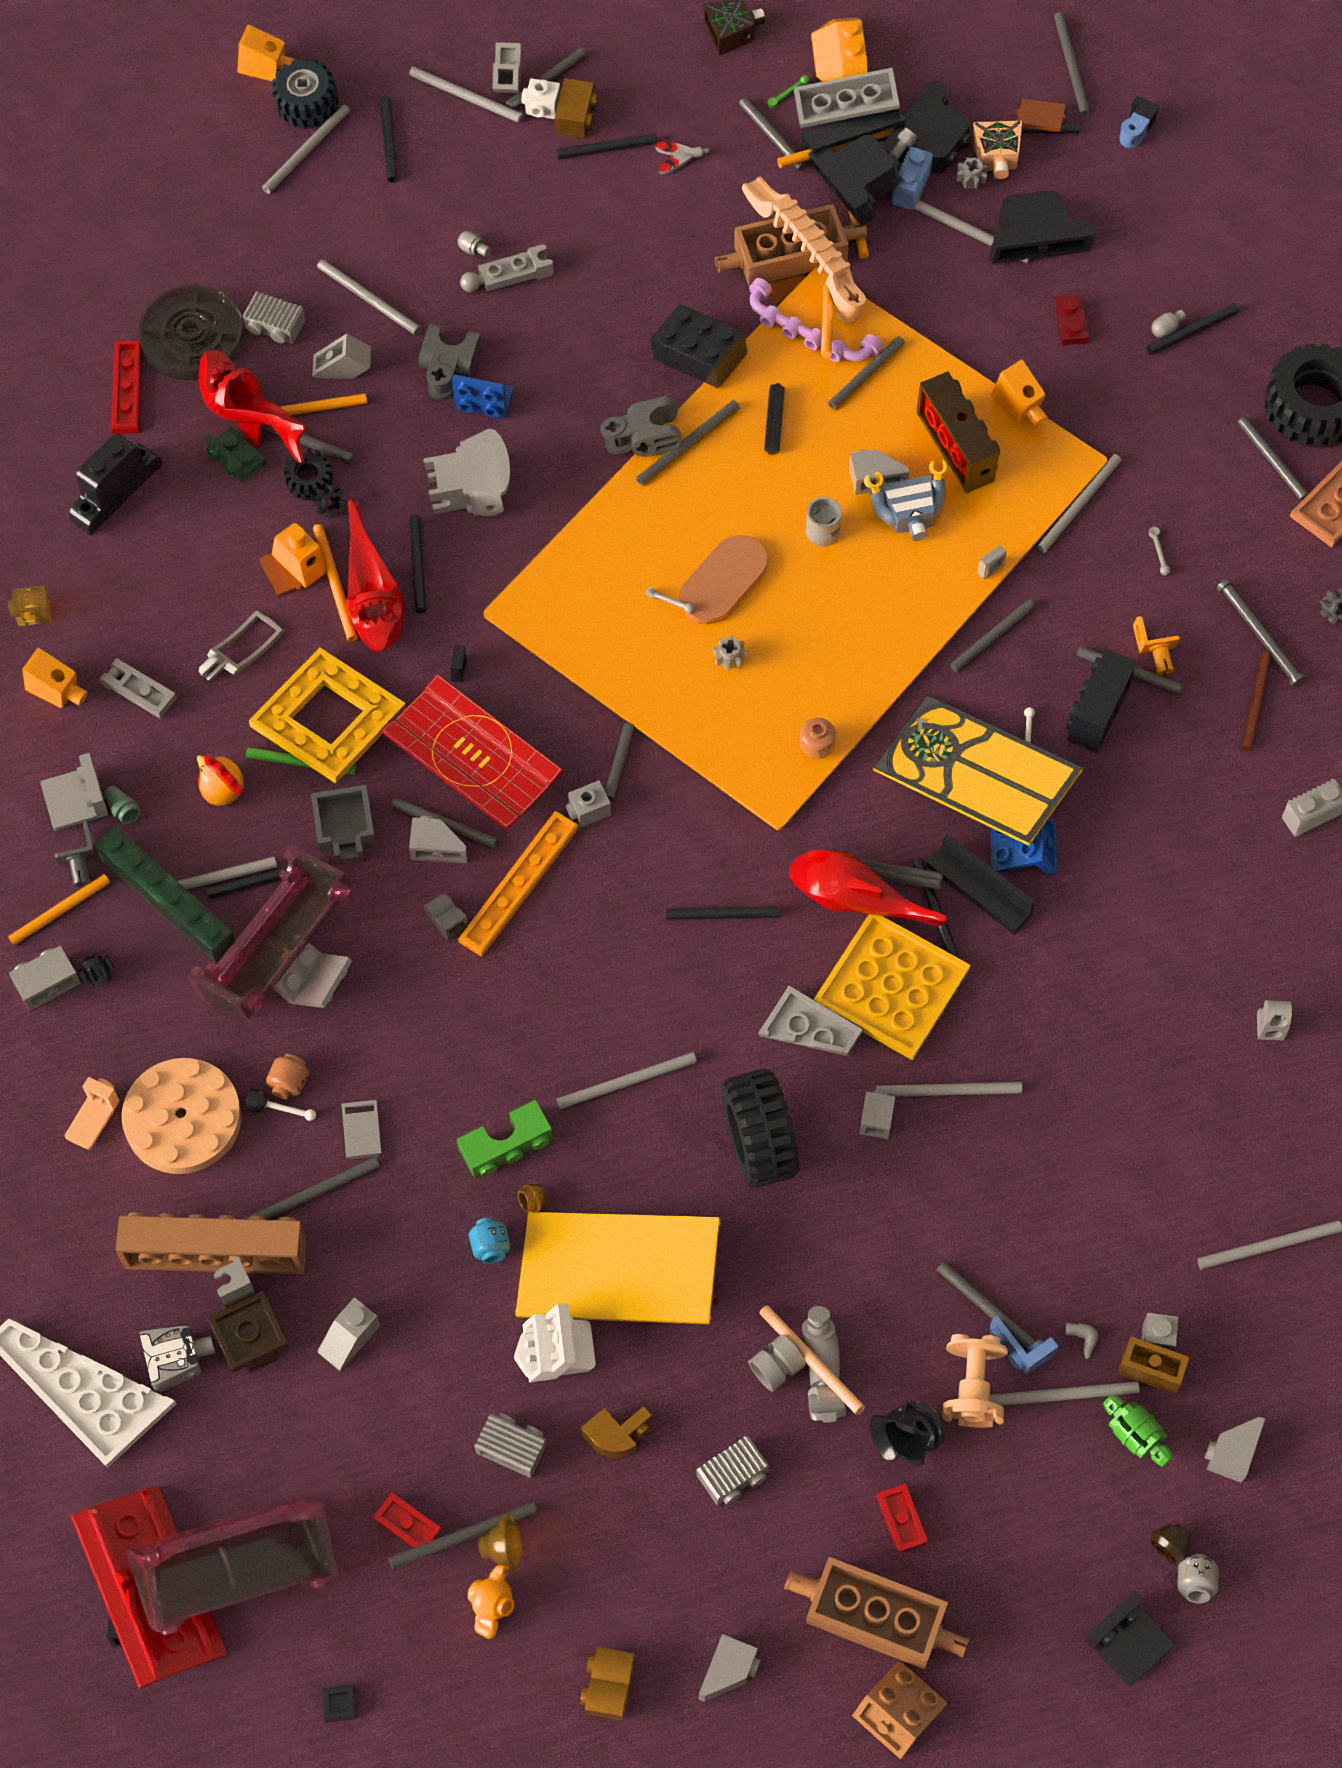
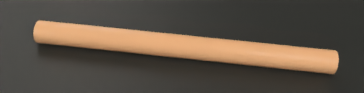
M768 1305L764 1306L760 1310V1315L779 1335L783 1334L792 1341L802 1354L805 1362L856 1415L862 1413L865 1409L862 1402Z

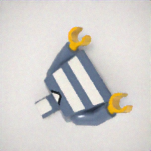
M934 460L931 461L929 469L934 474V479L927 475L881 485L883 476L881 473L875 472L877 481L874 485L871 483L869 475H866L864 484L872 490L870 496L875 514L888 525H892L895 532L910 531L914 541L925 539L928 535L926 528L933 525L934 517L940 514L945 500V479L942 478V474L946 471L947 465L944 460H942V470L940 472L934 470Z

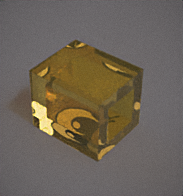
M45 585L12 589L13 600L8 601L10 616H15L19 626L51 622L50 598Z

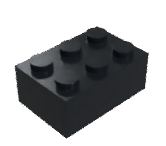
M682 304L675 308L650 338L654 360L716 388L723 384L748 353L743 331Z
M1108 649L1105 650L1102 658L1097 657L1091 668L1092 674L1089 679L1084 681L1080 691L1081 696L1078 701L1074 702L1069 713L1070 718L1065 728L1069 730L1068 742L1098 754L1130 689L1137 664L1136 661Z

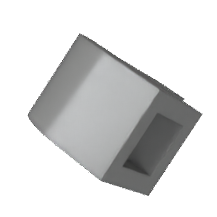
M496 42L495 63H493V91L497 93H519L521 86V43Z

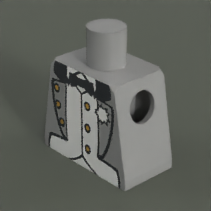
M189 1326L139 1332L151 1384L158 1394L200 1375L202 1370L199 1358L216 1353L211 1335L194 1340Z

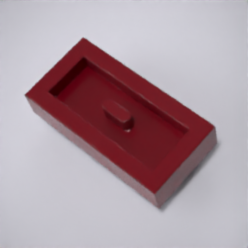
M1082 295L1056 297L1055 308L1062 346L1088 344L1089 334Z

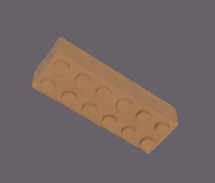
M129 1213L128 1216H119L115 1251L125 1269L216 1272L218 1269L234 1262V1258L239 1257L246 1273L304 1274L307 1240L301 1222L291 1217H281L278 1221L266 1220V1218L260 1216H251L248 1220H241L230 1215H221L218 1219H207L199 1214L189 1215L188 1218H176L175 1215L168 1213L159 1214L158 1217H146L142 1213Z

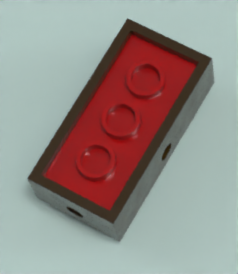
M949 371L921 382L916 413L964 491L969 493L994 482L1000 455L999 445L989 437L984 421L978 419L972 402L964 397L959 381L953 379Z

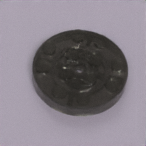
M197 284L174 287L158 295L143 311L138 326L140 344L147 361L162 374L181 380L199 379L200 359L205 351L219 350L225 353L233 362L242 349L245 335L242 316L235 302L227 294L216 288Z

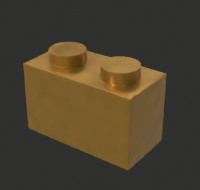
M564 78L554 117L555 134L585 138L587 128L591 129L593 124V114L591 111L597 108L598 94L594 93L593 82Z
M1131 1336L1126 1345L1117 1374L1176 1395L1182 1383L1189 1357Z

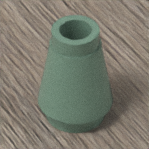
M110 786L104 791L103 797L117 822L130 825L140 817L141 810L137 801L116 786Z

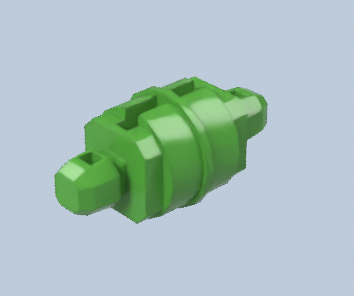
M1110 1395L1103 1405L1110 1416H1115L1110 1421L1109 1426L1122 1442L1121 1444L1126 1446L1140 1459L1152 1455L1151 1459L1160 1466H1166L1173 1459V1454L1166 1444L1162 1445L1168 1435L1163 1431V1427L1154 1419L1155 1416L1136 1402L1128 1403L1125 1406L1126 1402L1119 1396Z

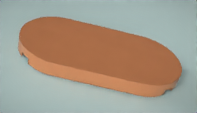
M744 535L731 536L720 542L683 584L680 591V601L686 604L693 603L695 606L693 613H687L682 608L684 614L689 619L701 624L713 621L716 623L724 620L764 575L767 554L762 544L754 538Z

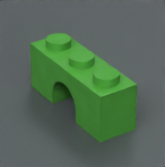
M536 1100L509 1113L514 1132L505 1140L492 1139L483 1126L457 1139L458 1149L474 1178L480 1175L482 1177L494 1173L498 1166L506 1162L509 1164L520 1160L524 1153L532 1149L540 1150L553 1139L552 1128Z

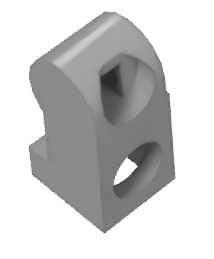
M1265 1000L1263 1009L1259 1008L1257 1011L1258 1040L1284 1041L1291 1023L1292 1006L1290 1001Z

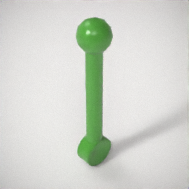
M803 75L799 82L776 98H770L768 100V107L771 109L776 108L779 101L794 91V87L809 84V76Z

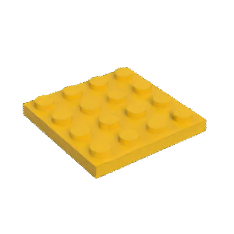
M869 914L817 993L814 1001L860 1027L866 1035L914 1060L966 977L971 965L885 917Z

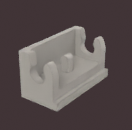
M239 1257L234 1258V1262L218 1269L214 1274L215 1279H219L223 1275L231 1277L229 1284L217 1289L225 1308L255 1294Z

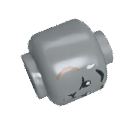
M1193 1554L1178 1565V1591L1188 1601L1205 1603L1217 1594L1219 1568L1213 1560L1203 1554Z

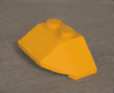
M858 17L832 19L811 34L816 76L822 82L867 73V56L861 19Z

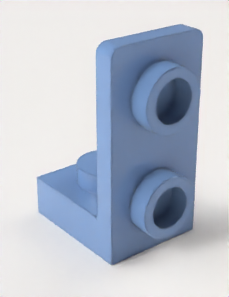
M997 1316L992 1319L990 1334L1000 1338V1344L1008 1349L1010 1353L1008 1357L1017 1370L1022 1369L1028 1375L1055 1356L1059 1346L1051 1337L1045 1342L1040 1339L1033 1343L1027 1349V1354L1000 1318Z

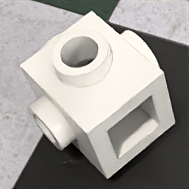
M530 78L528 88H524L522 93V103L525 104L526 114L554 119L560 98V83Z

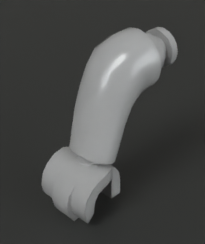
M822 1306L812 1307L808 1311V1318L802 1324L804 1343L840 1380V1352L835 1325L830 1320L828 1309ZM809 1366L810 1386L812 1388L808 1391V1403L811 1419L823 1420L824 1423L836 1422L837 1418L846 1416L844 1402Z

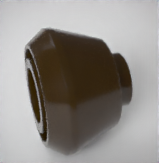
M1167 1524L1151 1533V1544L1164 1559L1177 1565L1187 1558L1191 1547L1189 1540L1191 1535L1180 1524L1175 1526Z

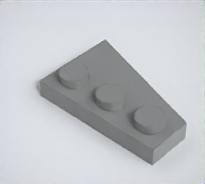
M788 986L758 1035L848 1056L863 1033V1029Z

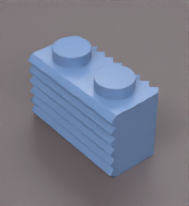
M915 147L908 148L907 155H905L902 166L898 171L901 182L892 190L891 202L894 205L910 210L915 209V205L931 173L933 159L931 152Z

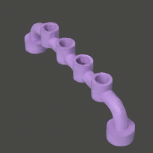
M756 278L749 287L751 292L750 305L756 313L761 315L760 322L768 328H772L777 323L783 326L782 333L787 338L794 339L799 334L805 338L804 344L806 347L814 351L822 345V331L817 328L810 329L804 326L798 318H789L781 314L774 306L770 305L767 307L763 305L760 300L767 299L772 292V287L762 278ZM868 334L860 343L862 350L854 351L849 349L843 341L838 339L832 340V356L829 359L839 362L842 357L851 361H862L869 356L876 357L882 350L883 343L876 336Z

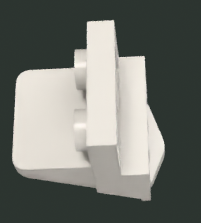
M557 1304L547 1314H534L523 1324V1333L520 1336L514 1358L523 1373L529 1378V1382L557 1379L560 1375L588 1372L595 1367L591 1325L587 1320H573L572 1315H570L569 1304Z

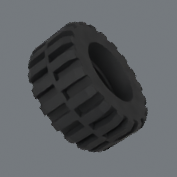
M1315 343L1306 344L1305 348L1298 346L1291 349L1290 353H1285L1280 357L1279 362L1275 363L1266 388L1264 407L1267 410L1266 415L1269 421H1274L1273 427L1279 433L1281 431L1285 433V438L1290 441L1292 439L1297 440L1299 445L1312 444V447H1321L1322 444H1326V446L1336 445L1338 440L1342 442V349L1339 347L1333 349L1329 347V344L1323 343L1321 346H1315ZM1304 385H1318L1331 391L1339 402L1330 406L1313 405L1301 398L1296 388Z
M764 1068L726 1078L721 1084L722 1103L735 1156L747 1184L757 1188L794 1178L800 1171L799 1152L787 1102L775 1073Z

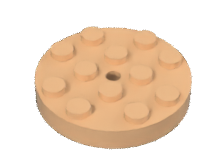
M193 1058L167 1060L146 1070L130 1087L122 1108L123 1130L134 1153L150 1167L172 1174L197 1172L220 1160L234 1144L240 1130L242 1118L240 1101L229 1078L214 1065ZM185 1109L186 1115L183 1118L176 1117L175 1113L177 1110Z

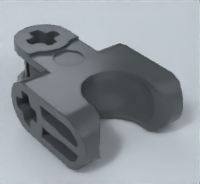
M430 323L420 350L419 367L427 369L426 379L428 381L429 395L436 400H445L453 394V375L471 378L481 349V335L479 332L469 331L465 340L460 344L447 345L442 342L441 325Z
M669 396L638 402L628 408L627 415L606 419L601 424L600 431L602 436L606 438L605 446L610 454L617 455L632 450L637 456L645 457L679 448L682 444V433L672 424L662 425L672 422L676 418L678 412L676 401Z

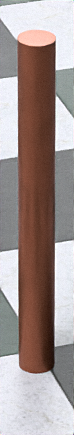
M1269 652L1260 653L1241 749L1244 751H1252L1271 659Z

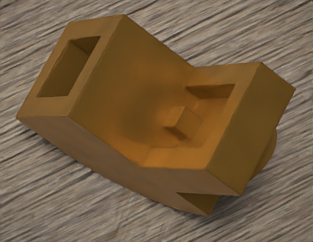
M643 1406L620 1426L608 1411L603 1408L581 1427V1434L590 1446L603 1457L624 1459L637 1452L636 1443L633 1439L639 1440L650 1431L651 1427L649 1425L652 1424V1415Z

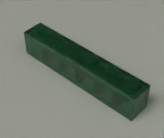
M116 826L94 844L99 858L213 962L217 964L237 946L233 931Z

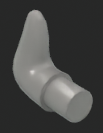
M1066 1323L1065 1335L1085 1339L1084 1356L1086 1359H1089L1098 1341L1099 1335L1097 1330L1093 1326L1083 1323Z

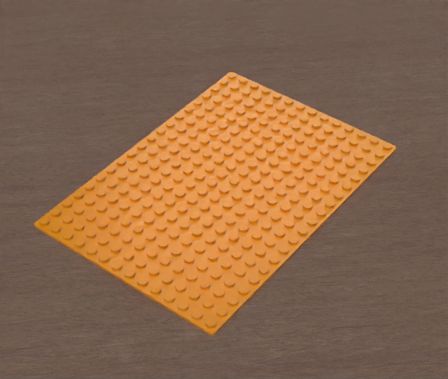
M817 267L776 308L781 314L789 318H798L804 326L810 329L817 328L822 331L823 286L829 274H820L818 272L819 267ZM867 298L858 319L853 323L843 322L837 317L836 306L833 300L832 340H841L849 349L854 351L862 350L860 343L868 334L874 335L881 340L883 348L880 352L898 336L904 340L905 344L835 410L828 405V401L875 357L869 356L862 361H851L842 357L839 362H834L829 358L825 359L821 356V346L815 351L806 347L804 344L805 338L799 334L794 339H789L782 333L783 326L775 323L772 328H768L761 323L746 339L748 353L723 384L716 388L704 382L678 409L676 418L672 422L663 425H675L682 433L683 440L732 400H735L740 408L643 486L637 482L636 477L667 452L645 457L635 454L484 610V617L628 723L634 725L635 728L776 830H781L1107 463V458L1048 418L1037 427L1033 425L1029 418L1020 423L1015 422L991 395L996 385L994 382ZM949 371L953 379L959 381L964 397L972 402L976 416L979 420L984 421L991 440H995L1000 448L995 481L969 493L964 491L916 413L920 383ZM781 383L785 391L780 451L770 455L764 450L769 386ZM877 449L908 467V479L927 475L934 479V474L929 469L931 461L934 460L933 467L937 472L942 470V460L946 462L947 468L942 474V478L945 479V500L940 514L934 517L933 525L926 528L928 535L925 539L914 541L910 531L895 532L892 525H888L875 514L870 496L871 492L855 495L849 471L850 453H855L859 450ZM819 497H829L836 500L842 509L840 536L836 542L828 546L812 544L805 534L807 507L811 501ZM744 535L754 538L762 544L766 551L767 564L764 575L722 621L716 623L714 621L707 622V624L697 623L689 619L681 607L656 597L650 598L645 594L647 588L651 587L660 594L680 601V591L683 584L718 544L728 537ZM1001 545L1006 550L1004 566L983 580L977 573L980 559ZM733 635L739 642L744 641L743 650L747 651V659L741 660L740 669L735 667L726 671V668L722 665L716 666V656L713 655V647H719V638L724 640ZM816 717L830 721L836 731L833 751L825 758L820 759L806 756L799 745L801 727L806 721Z

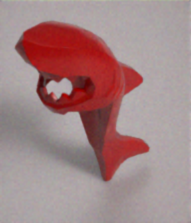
M219 350L205 351L200 359L199 385L204 402L208 408L217 416L236 422L246 437L256 447L261 446L264 424L272 426L282 437L293 458L297 462L303 463L305 460L300 439L307 430L306 424L291 417L277 404L263 398L260 383L248 368L237 369L236 365L227 355Z
M349 499L348 510L351 537L348 598L346 601L347 612L365 645L372 651L383 652L390 648L401 635L405 615V601L399 586L367 534L359 502Z
M841 850L808 851L796 858L789 866V877L805 895L830 911L907 918L940 927L948 920L944 914L918 906L902 896L863 861L851 853Z

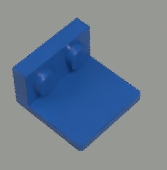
M453 375L452 384L455 408L464 412L485 414L492 418L507 417L514 394V387Z
M1051 817L1048 818L1029 846L991 828V868L1000 873L1035 865L1046 875L1057 873L1056 822Z

